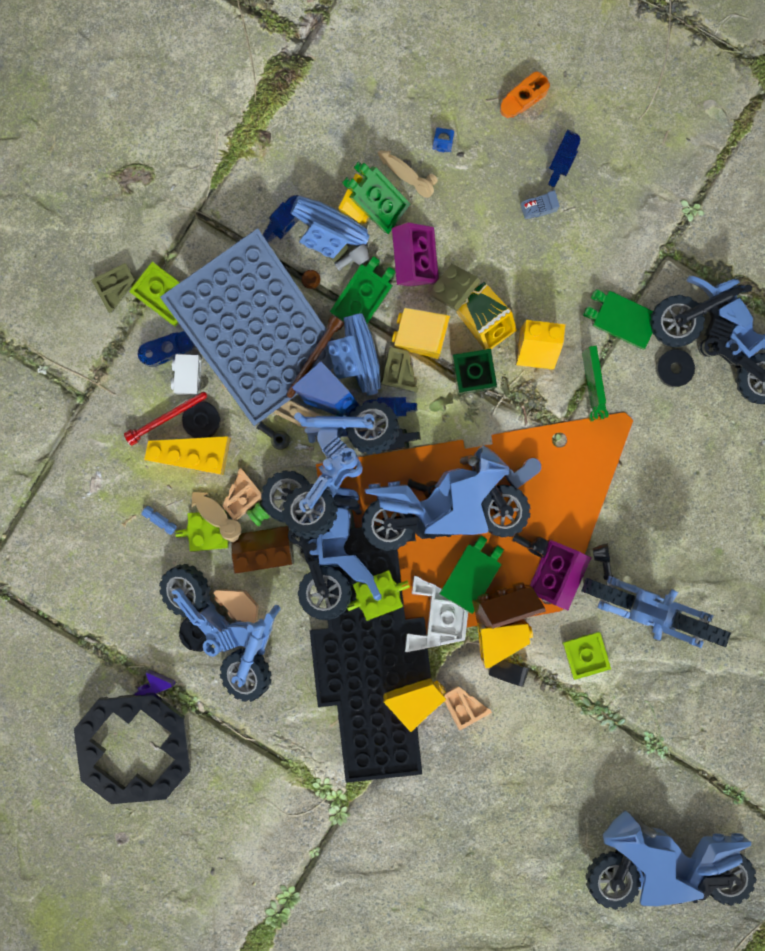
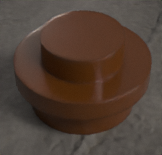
M307 270L303 273L302 283L306 288L314 289L319 286L321 278L317 271Z

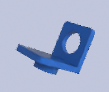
M436 128L432 149L443 153L451 152L454 130ZM445 133L449 136V140L439 139L438 137L440 134Z

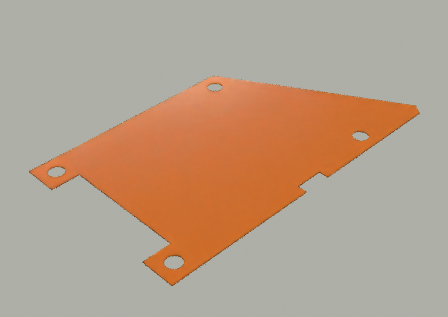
M623 412L611 414L603 420H600L598 417L597 420L590 422L589 418L491 435L493 444L484 446L495 452L509 466V470L512 469L513 472H516L530 458L538 459L541 463L540 472L517 488L527 497L531 508L529 509L531 514L527 520L528 524L518 533L520 536L531 542L537 537L544 538L548 543L552 540L585 554L633 423V419ZM563 433L567 438L566 445L561 448L554 446L552 443L553 435ZM457 440L358 457L363 467L362 473L357 477H345L339 486L354 490L359 495L357 501L362 509V513L357 515L353 511L355 528L362 527V518L365 510L372 502L377 501V495L367 494L364 491L365 488H369V484L380 483V487L388 486V482L400 481V485H407L409 479L426 484L429 481L438 482L445 471L457 468L472 471V466L461 464L460 459L465 456L474 455L482 446L465 449L464 441ZM323 463L316 464L318 478L322 475L318 467L321 465L324 467ZM505 476L496 484V486H511ZM435 487L431 488V490H430V493H431V494H432L433 491L435 490ZM410 488L419 501L428 499L423 491ZM503 497L507 503L509 497ZM512 501L509 506L517 508L516 503ZM490 508L491 516L495 515L494 509ZM385 510L387 516L391 517L394 511ZM381 511L375 518L382 520L384 517L383 512ZM514 511L513 516H511L513 519H515L517 511ZM498 516L493 521L500 525L501 516ZM507 516L505 517L504 525L512 522ZM374 521V526L381 525V523ZM487 532L475 535H452L451 537L443 536L435 537V539H421L415 534L416 541L406 542V545L397 549L401 582L408 580V584L403 586L410 585V588L402 590L405 619L424 617L427 634L431 596L411 594L413 577L417 576L442 589L467 545L474 546L479 536L488 539L481 549V552L490 557L497 545L504 549L497 560L502 565L485 594H494L497 589L513 588V585L516 583H524L530 586L542 558L532 554L526 547L517 542H513L514 536L499 537ZM542 602L546 612L533 616L560 612L563 608ZM475 611L473 614L468 612L467 627L477 626Z

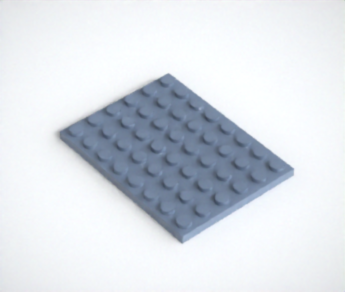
M258 228L160 296L166 307L253 426L292 399L287 397V391L327 330ZM328 344L311 370L319 362H322L329 370L333 369Z

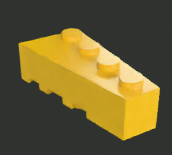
M227 436L148 441L144 460L224 475L231 438Z

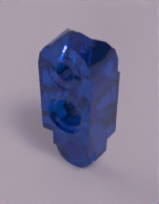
M567 129L549 167L554 172L550 177L548 185L555 188L560 175L567 176L578 153L577 148L581 138L580 135L572 130Z
M293 195L285 203L282 202L268 218L270 222L262 234L267 243L271 242L276 236L281 240L299 221L298 218L291 214L293 204L299 195Z
M185 331L175 332L142 344L138 349L137 355L140 362L146 366L157 367L175 359L176 354H184L192 350L195 345ZM167 344L173 345V349L170 352H165ZM152 352L153 355L151 357H147L146 353Z
M378 397L377 399L365 401L373 403V401H378L380 404L385 403L387 407L390 406L397 418L407 416L406 412L418 411V404L406 403V397Z

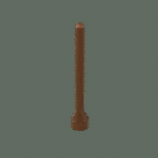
M331 315L328 320V329L287 391L286 395L288 398H292L296 392L292 387L311 370L334 332L337 333L344 326V322L337 317Z

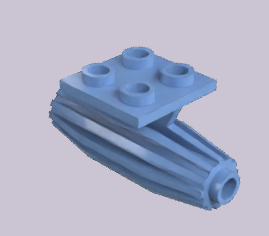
M302 196L296 198L291 214L309 226L299 243L307 248L314 249L326 257L334 258L347 243L359 247L362 244L366 245L370 236L368 229L351 217L322 202Z
M362 313L345 317V337L327 343L336 378L342 379L355 376L362 393L366 392L367 396L377 394V389H381L380 370L372 334Z

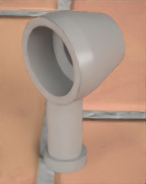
M365 244L357 247L349 255L338 262L336 261L334 263L340 271L342 270L341 268L352 261L356 262L359 266L370 260Z

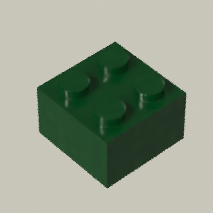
M491 349L452 355L451 360L457 395L497 388Z

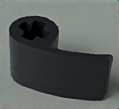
M502 660L490 667L489 676L524 687L529 667Z

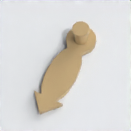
M379 150L377 152L384 165L387 164L398 177L414 185L421 196L431 197L434 193L433 185L438 182L435 175L429 174L426 179L419 178L406 163L390 155L391 151Z
M192 492L191 506L194 507L196 505L199 513L207 522L215 527H219L220 534L224 539L230 542L237 541L242 531L239 522L228 519L224 509L216 501L206 497L208 493Z

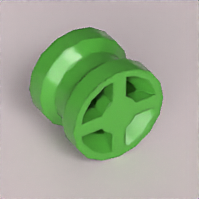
M259 502L255 504V508L246 512L257 526H260L264 519L270 517Z

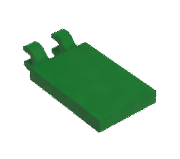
M358 161L353 168L363 175L364 178L358 184L353 178L350 180L346 177L342 184L352 191L349 198L384 233L389 234L411 204L377 167L372 166L369 168L365 163L361 164Z
M373 256L366 267L362 264L360 265L329 312L343 322L345 317L362 313L368 324L392 289L393 285L389 282L396 274L395 270L389 267L381 278L374 273V270L380 264V260Z
M597 289L593 291L591 299L602 305L599 312L589 306L585 308L583 316L594 320L592 326L642 350L646 349L652 336L650 321L653 311L612 291H608L607 295Z
M596 345L590 346L582 352L592 408L588 416L590 422L598 419L597 414H599L600 420L609 416L605 405L606 397Z
M479 536L474 546L467 545L439 595L470 614L474 613L472 600L478 599L479 595L485 594L502 565L497 560L504 549L498 545L497 547L495 546L490 557L482 553L481 549L488 540L483 536Z

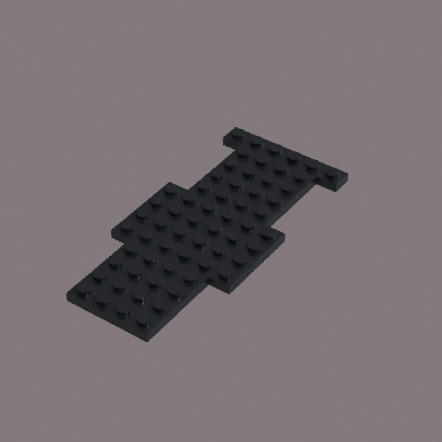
M382 525L374 526L375 530L381 527ZM362 527L351 528L349 537L344 544L346 554L356 556L372 576L390 571L395 583H401L398 550L386 551L378 549L367 540ZM386 529L381 530L377 534L385 538ZM392 529L389 530L388 538L397 536ZM414 532L412 533V538L407 542L416 541ZM332 567L340 571L348 580L352 592L350 602L357 600L353 584L358 581H355L341 567ZM328 579L327 581L329 588L336 584L332 580ZM338 587L332 590V593L339 596ZM400 591L402 608L366 621L360 607L350 611L346 608V611L339 615V617L328 620V628L309 630L318 708L337 706L345 783L422 774L417 727L410 732L384 703V694L386 692L431 678L428 648L405 652L407 634L426 636L424 617L405 619L402 591ZM331 598L329 600L331 606H333L338 599Z

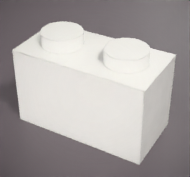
M175 355V359L172 360V370L175 371L174 378L171 379V389L174 390L175 394L197 395L200 393L202 358L199 355Z

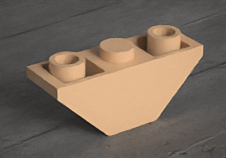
M218 589L213 593L216 596L214 597L216 602L220 606L224 605L229 610L227 614L232 620L257 622L258 604L246 590Z

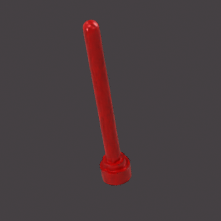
M201 392L138 430L130 429L124 433L125 439L131 446L135 445L144 434L206 399L207 393Z

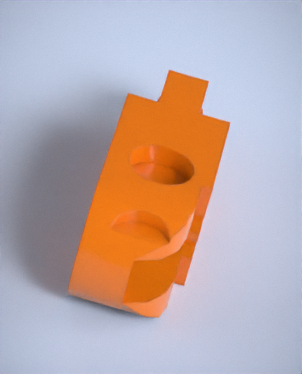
M536 71L525 78L502 100L501 114L506 118H514L543 99L550 87L547 77L541 72ZM535 85H539L540 88L536 89ZM525 94L528 98L522 99L519 95Z

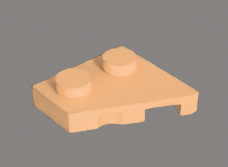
M242 468L239 469L235 483L232 484L229 495L222 505L231 518L236 521L262 500V492Z
M459 686L444 693L446 697L444 703L458 730H462L492 713L489 708L485 707Z

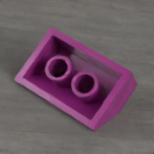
M408 222L392 228L397 285L421 286L436 284L439 280L434 227Z
M550 540L547 553L541 559L530 586L533 587L539 598L568 611L591 557Z

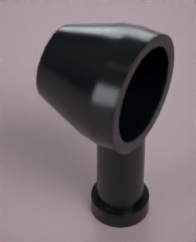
M263 421L258 424L256 429L261 430L271 438V444L275 449L283 450L288 447L290 438L286 432H275L265 425ZM279 436L283 438V442L280 444L276 442V438Z
M409 479L407 486L423 491L425 497L429 498L431 496L430 490L435 487L437 482L429 481L426 484H422Z
M516 533L512 540L526 547L529 552L540 558H544L547 553L548 541L544 538L537 537L531 542Z
M608 543L593 548L594 561L603 563V578L608 580L609 576L613 577Z

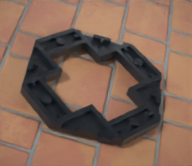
M156 693L136 696L135 694L122 695L114 698L100 697L74 728L81 782L110 804L166 800L191 770L185 716ZM142 710L171 733L161 744L160 749L174 760L153 784L137 773L125 787L96 765V762L105 753L106 749L93 740L92 737L113 712L129 724L139 711Z

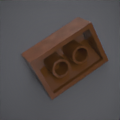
M289 527L241 533L237 541L231 542L234 574L293 565L292 546L288 538Z
M516 583L510 589H497L494 594H482L478 596V599L472 600L477 623L492 629L546 612L533 587L524 583Z

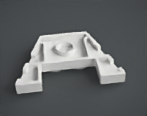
M417 576L413 577L411 594L431 596L427 636L407 634L405 652L464 641L468 612L439 595L441 588Z

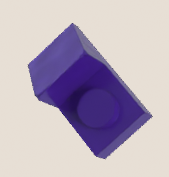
M148 670L146 675L150 686L148 683L137 687L138 691L134 694L136 696L146 695V693H158L173 687L176 683L164 675Z

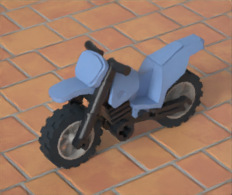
M688 276L686 281L700 287L710 299L698 303L689 296L676 295L662 300L656 305L651 314L650 326L652 327L653 335L666 346L681 347L691 344L703 331V323L705 322L703 314L705 315L709 311L711 320L704 334L706 339L701 341L698 346L699 353L704 357L719 355L727 363L737 368L735 382L738 386V392L742 394L741 396L751 403L765 404V370L758 366L765 365V353L755 354L759 350H765V334L760 335L753 330V317L743 301L737 297L740 293L751 292L752 286L750 284H740L734 287V285L740 283L739 279L735 278L714 287L698 277ZM681 307L678 315L674 313L672 308ZM668 310L672 315L670 319L664 318V315ZM691 320V326H690V327H688L687 325H685L686 322H688V321ZM663 321L671 322V325L666 330ZM680 326L688 331L680 335ZM676 328V335H672L668 331ZM709 343L712 344V345H711V349H713V351H711V352L708 351V350H709V346H707V345H708ZM750 379L756 382L752 387L750 384ZM760 384H762V393L754 390Z
M321 465L318 468L323 473L324 467ZM283 470L281 473L277 472L273 474L272 478L269 477L267 479L266 485L262 488L261 499L263 507L273 519L284 523V517L282 516L283 503L286 502L288 494L293 493V490H290L291 483L297 485L298 489L301 488V485H310L309 481L296 471ZM287 483V488H280L281 485ZM341 487L337 489V493L333 497L338 508V512H336L337 519L336 521L334 520L333 527L329 528L326 534H320L318 538L310 537V539H305L301 536V540L298 541V536L291 530L288 532L289 540L295 546L303 548L305 560L310 568V572L306 573L303 580L299 583V603L308 615L318 620L335 619L344 613L350 604L352 595L350 584L340 571L332 567H341L355 581L366 583L376 601L382 598L372 574L356 556H349L344 550V544L350 533L351 514L349 509L353 510L357 515L362 513V509L357 501L359 495L351 489ZM277 489L282 493V496L274 497ZM283 500L278 508L274 501ZM304 514L297 515V520L300 521ZM329 579L336 584L329 588L327 581ZM314 585L317 593L310 594L311 588ZM338 587L339 596L334 595L332 590ZM320 596V599L315 605L312 602L311 597ZM331 598L338 599L333 606H331L329 600ZM323 599L326 600L328 608L319 607Z

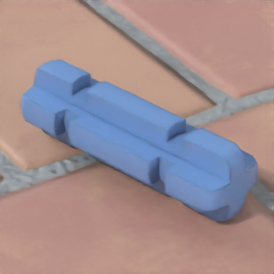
M146 506L141 513L142 516L147 519L150 518L149 521L161 529L164 528L166 533L172 535L177 526L172 522L169 523V520L157 511L153 512L154 509L150 506Z

